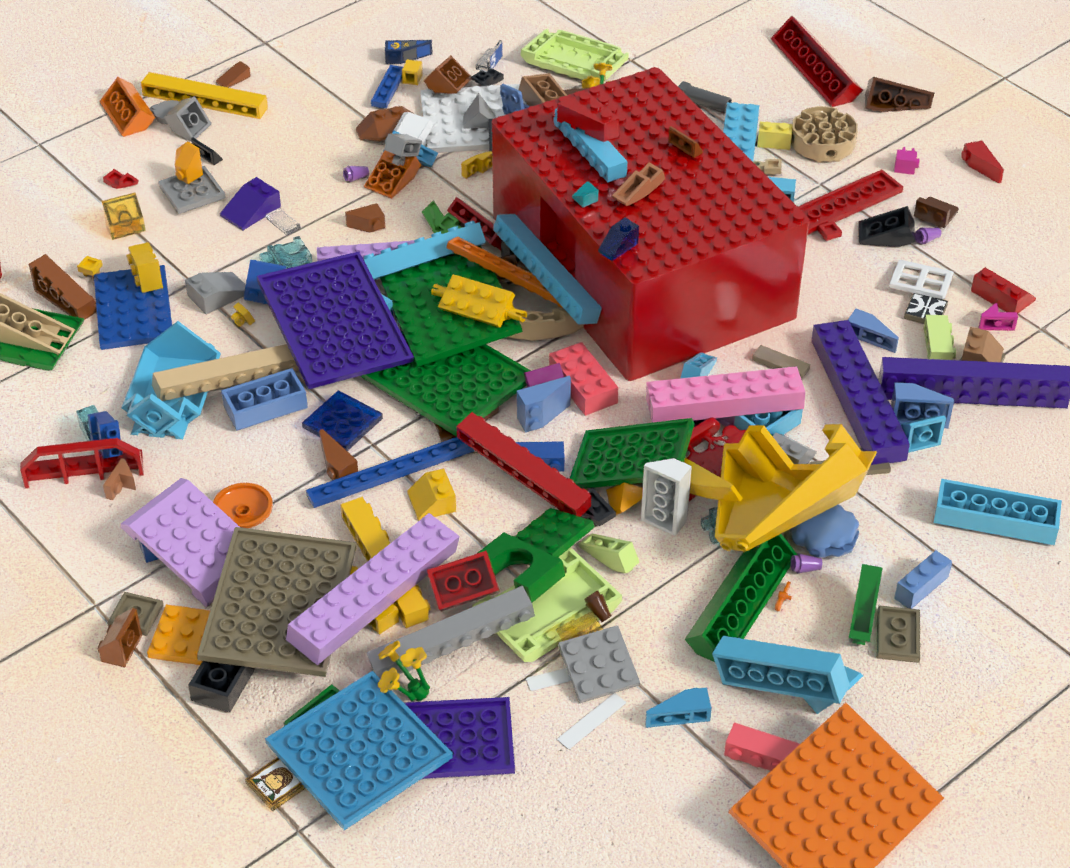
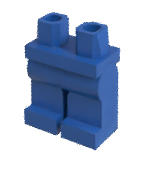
M107 411L87 415L91 441L112 438L121 440L119 422L114 420ZM117 448L99 450L103 458L123 455V452Z

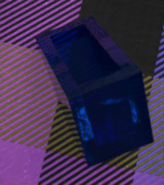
M626 217L612 225L598 252L611 261L615 260L638 244L639 225Z

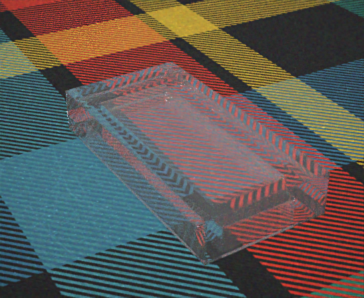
M281 208L266 214L267 220L286 236L301 229L300 223Z

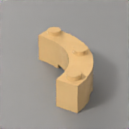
M561 307L552 309L551 313L545 314L541 311H526L527 318L522 317L525 321L523 323L520 322L523 332L509 337L529 341L551 339L575 333L583 328L584 324L578 325L567 311Z

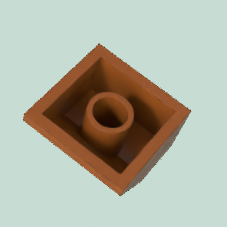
M132 608L115 618L112 625H109L104 640H101L98 645L101 662L126 667L142 637L137 609Z

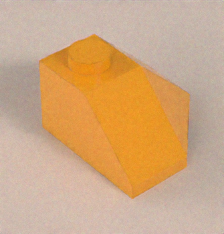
M188 141L176 149L175 156L176 177L186 184H190L203 176L200 150Z

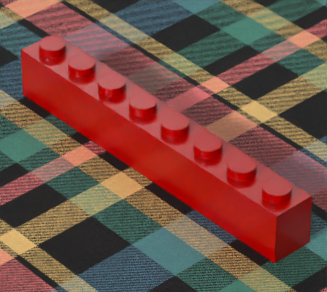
M471 412L456 426L458 439L558 510L581 517L591 507V495L586 489H581L573 480L561 475L556 468L548 466L540 457L531 454L526 447H521L513 438L504 435L497 427L488 424L483 417Z

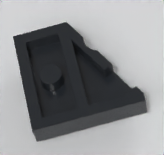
M593 487L587 490L591 495V507L581 516L582 518L592 520L595 525L601 526L616 517V512Z

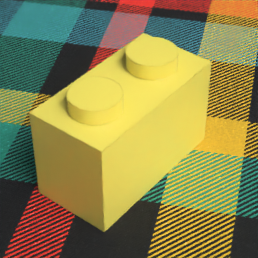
M760 122L757 147L790 150L792 124Z

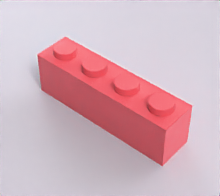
M734 722L726 740L724 756L749 763L754 767H761L772 771L800 744Z

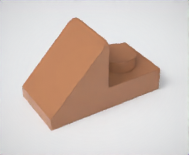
M121 458L103 484L105 497L109 500H114L116 495L121 492L122 487L136 490L134 477L125 459Z

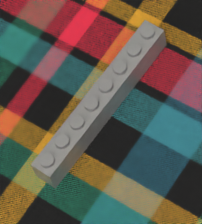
M518 587L397 639L401 645L396 649V652L401 657L410 648L422 647L427 657L421 661V665L428 664L436 658L449 655L457 649L467 647L499 631L507 630L515 624L528 621L535 616L533 605L524 587ZM397 640L366 652L374 673L380 679L382 674L391 668L397 669L399 674L403 673L396 662H393L389 656L382 660L378 656L385 647ZM413 666L406 667V669L411 671Z

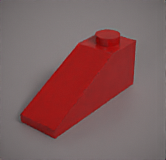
M983 140L965 143L961 156L967 165L993 181L1002 183L1004 169Z

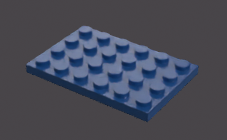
M159 265L163 288L142 293L140 286L136 287L131 269L102 272L94 275L101 350L148 344L172 326L165 265Z

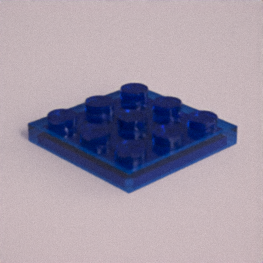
M338 390L302 422V428L320 437L319 430L323 429L348 451L383 419V414Z

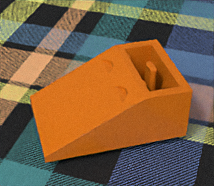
M385 150L366 181L364 188L392 199L414 179L421 167V163L416 156H405L404 165H395L392 163L395 154Z

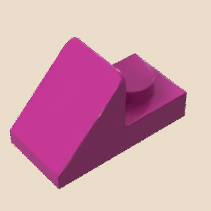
M995 303L981 314L978 328L983 330L1015 331L1018 320L1017 312H999L997 303Z

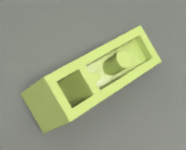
M592 533L578 544L581 549L614 571L628 573L640 563L633 543L630 541Z

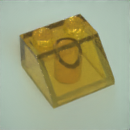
M135 192L102 201L106 227L112 240L146 231L144 218Z

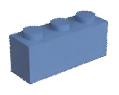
M937 550L934 551L897 582L894 599L907 608L912 609L949 577L952 560Z

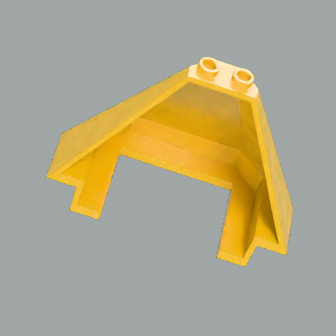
M825 424L822 431L829 439L825 447L829 457L822 464H794L764 425H749L739 443H724L721 478L733 484L743 499L741 501L718 500L715 538L721 543L720 546L724 550L731 551L732 549L746 552L854 497L866 477L877 451H861L842 424Z

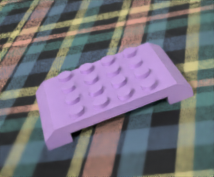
M180 478L122 522L121 529L134 541L138 539L193 590L192 595L206 608L213 603L234 528L239 526L187 479Z

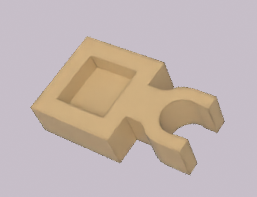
M765 159V162L753 161L761 171H764V174H781L782 159Z

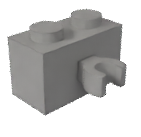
M388 134L385 139L384 150L395 154L392 160L393 164L398 166L399 164L404 165L405 156H418L422 140L408 134Z

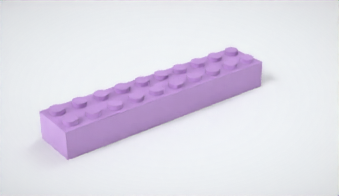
M428 513L288 624L286 641L316 665L320 664L428 575V569L438 567L457 550L460 536Z

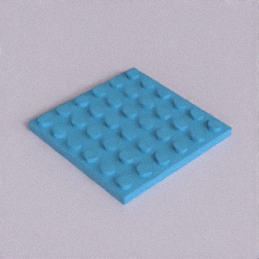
M373 671L265 738L267 746L344 831L453 758V753L392 690H388L386 693L380 692L378 682L381 679Z

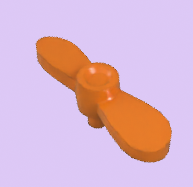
M789 581L784 590L778 594V600L775 605L776 611H780L783 601L792 599V596H789L787 593L791 585Z

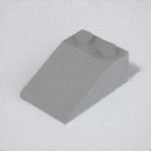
M203 272L185 280L187 296L206 315L244 297L246 284L233 272Z

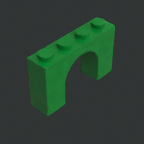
M505 532L478 552H488L495 575L504 568L514 564L530 565L527 570L513 581L515 589L521 586L524 587L531 603L565 576L564 564L559 557H555Z

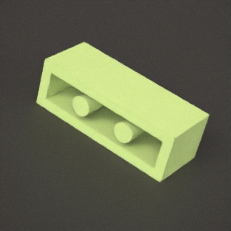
M926 315L923 329L928 359H955L954 335H951L952 323H949L948 315Z

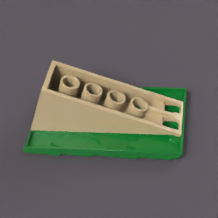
M0 293V360L46 371L53 370L82 326L84 318L33 309Z

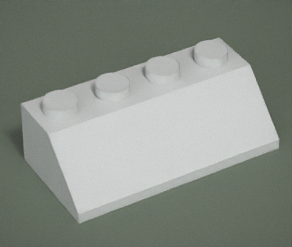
M674 458L649 462L644 465L641 521L674 536L678 534L687 522L692 466Z

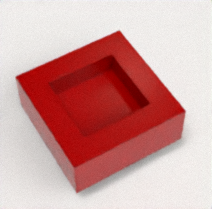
M834 221L818 226L819 233L826 241L842 236V230Z

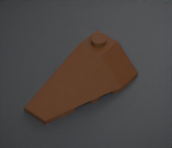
M872 77L868 81L865 93V108L878 112L930 109L935 93Z

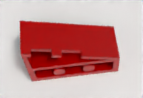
M587 91L557 103L558 122H567L571 124V128L576 130L578 127L584 130L585 134L602 142L618 136L619 118Z

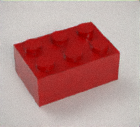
M487 551L427 570L440 611L500 592Z

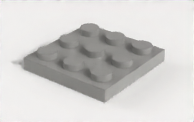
M202 166L203 176L190 184L179 180L176 175L158 181L159 187L178 214L226 198L225 192L205 166Z
M618 625L558 643L559 651L579 704L640 685V680Z

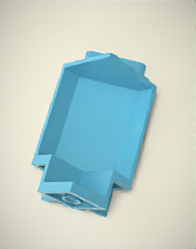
M179 321L148 343L143 349L121 407L127 412V416L135 421L130 435L146 433L149 434V437L160 438L169 435L175 436V439L183 440L188 424L201 414L208 392L161 401L152 387L154 372L220 358L221 353L215 349V346L204 341Z

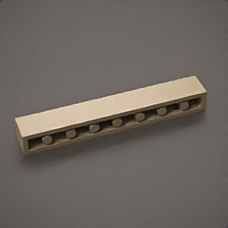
M285 344L154 372L152 387L157 397L161 401L243 384L291 368L295 372L299 371L288 345Z

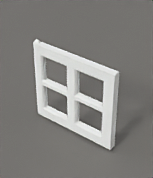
M899 259L889 287L945 299L954 272ZM905 267L921 272L919 276L903 273L902 271ZM928 273L945 276L943 281L926 278ZM902 277L916 280L917 282L915 286L899 283V279ZM924 283L941 286L940 291L923 288Z

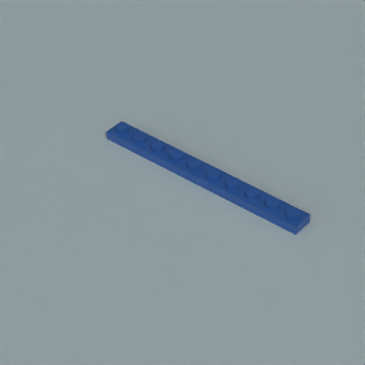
M455 437L307 489L306 496L313 508L474 452L475 450Z

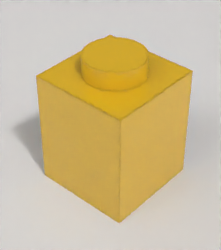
M406 60L402 69V81L404 84L418 85L423 75L422 61Z

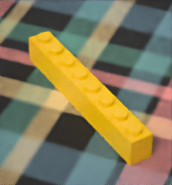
M149 72L141 82L143 96L179 102L183 99L196 97L202 108L261 119L268 109L267 96L263 94Z
M362 496L340 505L342 519L368 562L387 547L390 542L386 530L381 528L379 518L377 516L374 517L370 503H366ZM419 585L412 587L394 602L399 608L398 615L405 628L429 620L428 611H430V605L427 599H423Z

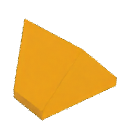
M624 482L621 485L606 489L609 505L616 512V515L623 513L642 500L643 488Z

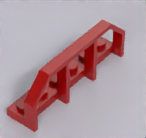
M118 438L39 446L20 463V471L25 489L29 488V481L63 477L64 483L69 484V477L98 473L100 480H104V473L112 472L121 458L126 460L130 470L139 469V474L142 476L144 475L142 449H138ZM117 448L123 452V455L103 458L99 450ZM92 450L95 455L64 458L65 453ZM58 454L59 458L35 461L39 456Z

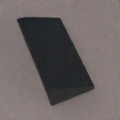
M194 137L191 138L192 144L199 148L202 158L213 165L223 160L214 150Z

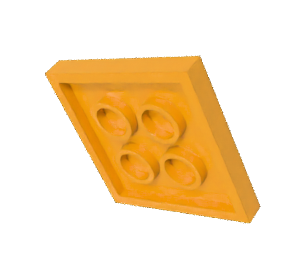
M166 604L147 651L148 658L200 665L202 661L198 660L197 654L210 610Z

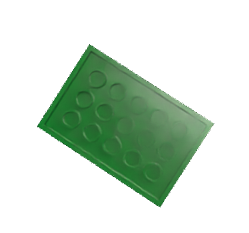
M692 418L586 430L570 479L581 489L617 486L624 482L628 484L643 483L644 465L646 463L673 458L684 462L695 423Z

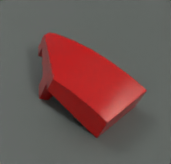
M113 169L103 177V182L115 189L134 186L139 182L131 174L126 173L123 175L116 169Z

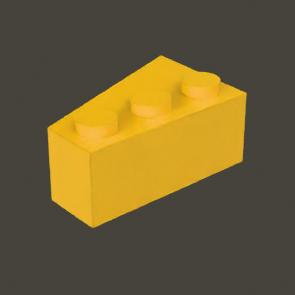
M150 243L129 246V254H126L134 276L136 287L140 286L142 293L163 288L159 261L155 259L156 255L153 253Z

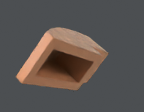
M649 162L640 172L635 170L612 195V198L626 206L641 200L665 180L663 170Z

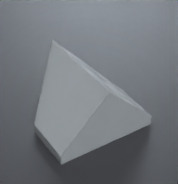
M479 93L463 116L464 128H489V119L496 118L494 112Z

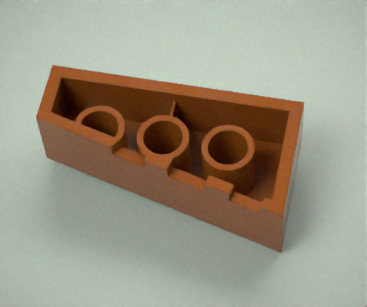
M44 254L28 264L34 291L69 316L84 318L85 320L96 313L95 299L49 256Z

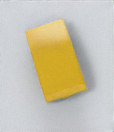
M484 152L461 163L462 177L467 179L477 171L483 174L492 167V152Z

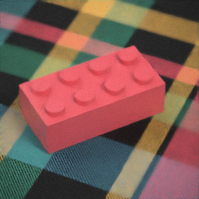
M582 342L549 354V366L560 363L564 377H571V399L585 416L618 404V386Z

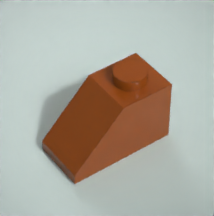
M378 203L345 212L346 226L369 233L385 229V215Z

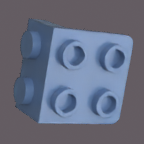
M506 84L500 85L502 110L505 115L530 107L523 103L521 91Z

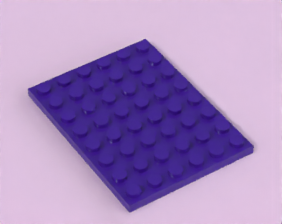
M359 251L257 276L260 289L308 389L413 362L414 356Z

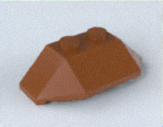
M403 106L372 111L356 127L360 140L383 141L387 138L388 134H392L404 112H413Z

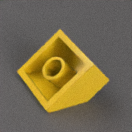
M444 468L424 473L407 490L418 521L428 513L437 517L456 512V495Z

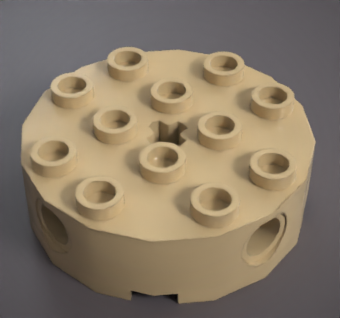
M816 106L806 108L793 119L791 144L797 153L816 162H838L850 155L855 149L858 124L850 114L838 112V109L834 107Z

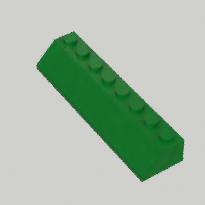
M782 534L746 552H742L685 638V641L697 655L715 662L712 653L723 636L745 638L790 568L791 557L797 555Z

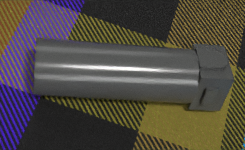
M682 81L678 86L695 104L726 113L727 102L732 103L730 97L692 86L691 83Z

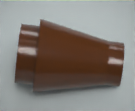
M597 590L584 599L587 603L585 605L599 618L601 623L612 617L603 593L600 594Z

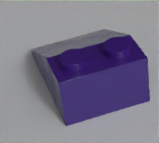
M255 177L239 189L221 211L220 216L243 231L281 207L280 193L271 185Z

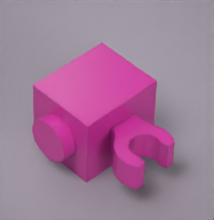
M905 147L902 150L897 149L894 173L914 175L915 168H919L920 158H917V151L914 148L911 151L905 150Z

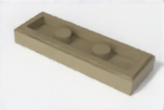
M760 345L752 356L753 361L773 369L797 367L801 380L810 370L811 365L763 345Z

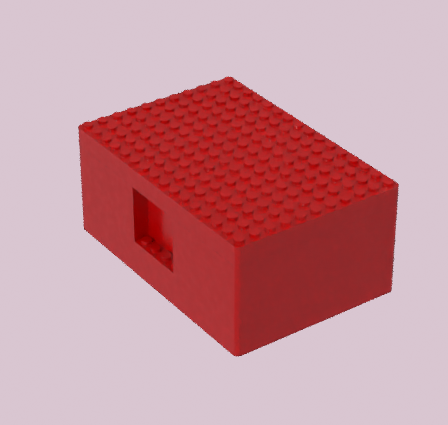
M652 67L645 71L530 106L529 108L499 116L492 120L494 220L496 221L497 215L516 214L602 307L598 322L595 324H584L583 328L626 380L633 381L689 360L700 352L707 353L797 318L809 218L660 68ZM587 91L619 118L618 136L608 141L627 160L626 177L607 182L599 175L598 171L590 165L589 161L563 135V132L555 126L553 118L555 117L557 103ZM669 127H674L696 141L703 153L693 158L668 142ZM649 162L663 170L665 180L641 200L626 206L612 198V195L635 170L640 172ZM589 181L598 189V201L582 207L572 198V195L584 183Z

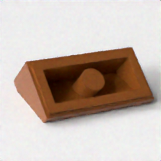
M669 127L668 142L693 158L703 153L696 141L674 127Z

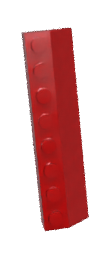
M792 15L771 37V40L832 107L853 102L863 91L859 84L810 31Z

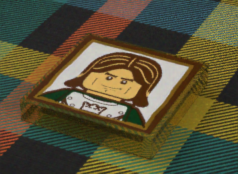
M278 757L245 779L246 784L272 811L306 789Z

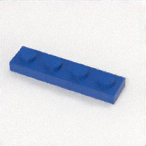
M389 66L371 100V106L387 109L402 80V66Z

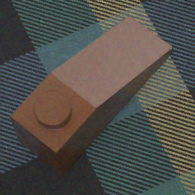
M323 429L319 430L321 447L329 478L336 480L358 472L357 460Z

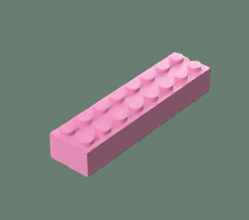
M787 367L646 382V401L652 423L687 418L703 420L711 417L722 418L804 409L805 389L798 368Z

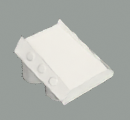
M404 112L394 131L422 140V145L425 146L426 137L431 133L434 122L422 116Z

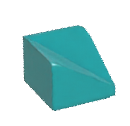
M587 181L572 195V198L582 207L588 206L598 201V189Z

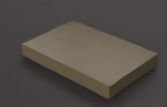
M878 605L877 659L920 662V609Z

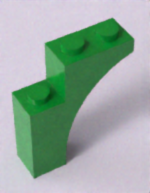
M862 564L849 638L853 639L852 643L865 645V641L870 642L883 567Z

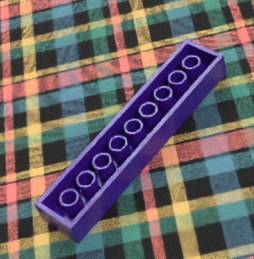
M849 320L813 325L812 344L862 450L877 451L871 465L907 461L910 443Z
M882 357L878 378L888 400H892L895 383H913L953 398L954 403L1068 409L1070 401V366Z

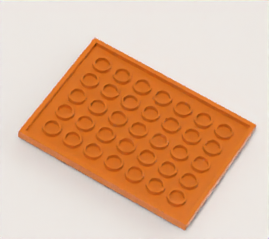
M845 702L732 806L728 813L783 868H875L944 797Z

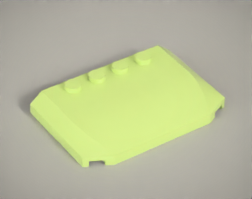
M545 29L521 49V56L528 64L581 80L587 79L588 76L600 79L599 71L594 70L593 65L596 63L611 64L613 70L606 71L605 81L629 58V53H622L621 48L564 30H557L556 33H551L549 29Z

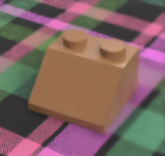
M970 327L961 361L1001 362L1004 348L988 330Z

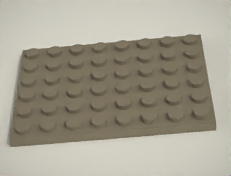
M235 527L197 654L198 660L326 677L331 655L316 665L286 641L288 624L350 576L356 551V542Z

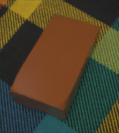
M239 61L219 77L216 83L229 88L251 77L250 67Z

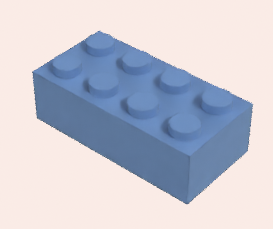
M293 368L221 390L223 406L236 431L308 408L306 391Z

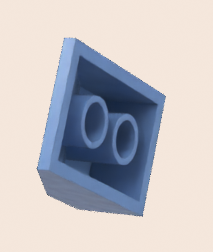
M566 376L517 390V419L525 433L543 428L570 406L571 377Z
M913 383L894 384L891 407L900 424L931 416L945 415L944 428H949L954 404L953 398Z

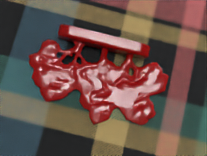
M711 417L693 428L687 449L690 455L687 459L721 478L724 445H716L713 441L718 442L720 440L725 443H739L746 430H739L734 425H728L723 429L721 436L712 437L719 431L720 423L716 418ZM705 440L709 442L708 448L701 453L693 449ZM689 493V502L695 497L694 494Z

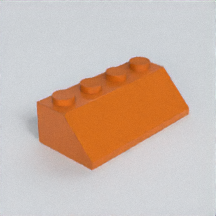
M118 76L99 101L120 134L124 137L145 131L155 119V116L133 84Z

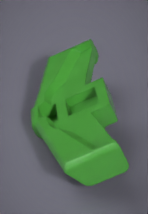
M434 200L422 211L433 233L441 232L444 234L448 232L449 228L458 226V229L463 228L459 226L461 224L460 221L449 212L443 216Z

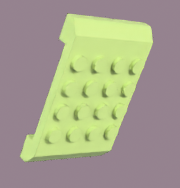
M571 547L559 556L564 564L565 576L532 603L535 616L528 621L520 622L507 630L496 633L524 662L537 660L556 648L559 642L572 638L599 621V618L585 605L587 603L584 600L598 590L600 594L603 593L610 613L622 601V595ZM515 586L510 587L499 595L515 589ZM488 595L485 598L473 604L472 607L481 604L485 601H488L492 599V597Z

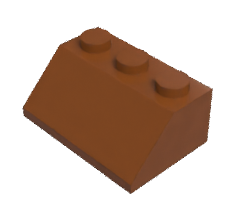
M450 55L432 71L424 82L435 93L457 94L471 80L472 76Z

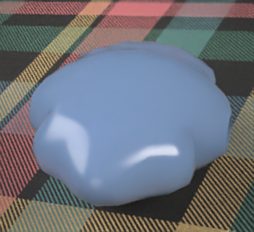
M838 504L789 529V531L791 532L793 542L796 545L805 547L812 556L819 558L829 556L840 557L853 551L859 536V531L857 530L859 522L852 512L844 510Z

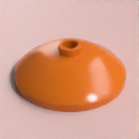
M254 483L230 485L222 489L213 500V503L241 528H252L261 524L269 517L273 508L270 493L264 487Z

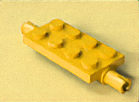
M454 274L447 288L434 284L433 287L437 288V290L433 288L431 290L432 295L442 297L438 305L441 310L499 328L503 321L507 319H514L523 323L525 319L522 317L527 318L526 311L513 307L512 301L515 297L513 292Z

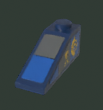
M385 40L386 64H403L406 60H416L432 55V40Z

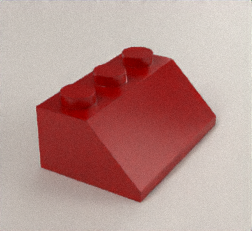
M986 267L974 275L971 292L993 305L997 303L998 308L1005 312H1017L1018 314L1036 300V297Z

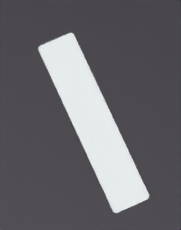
M566 668L526 678L531 691L571 681Z
M613 693L557 740L566 748L571 749L625 705L626 701L616 693Z

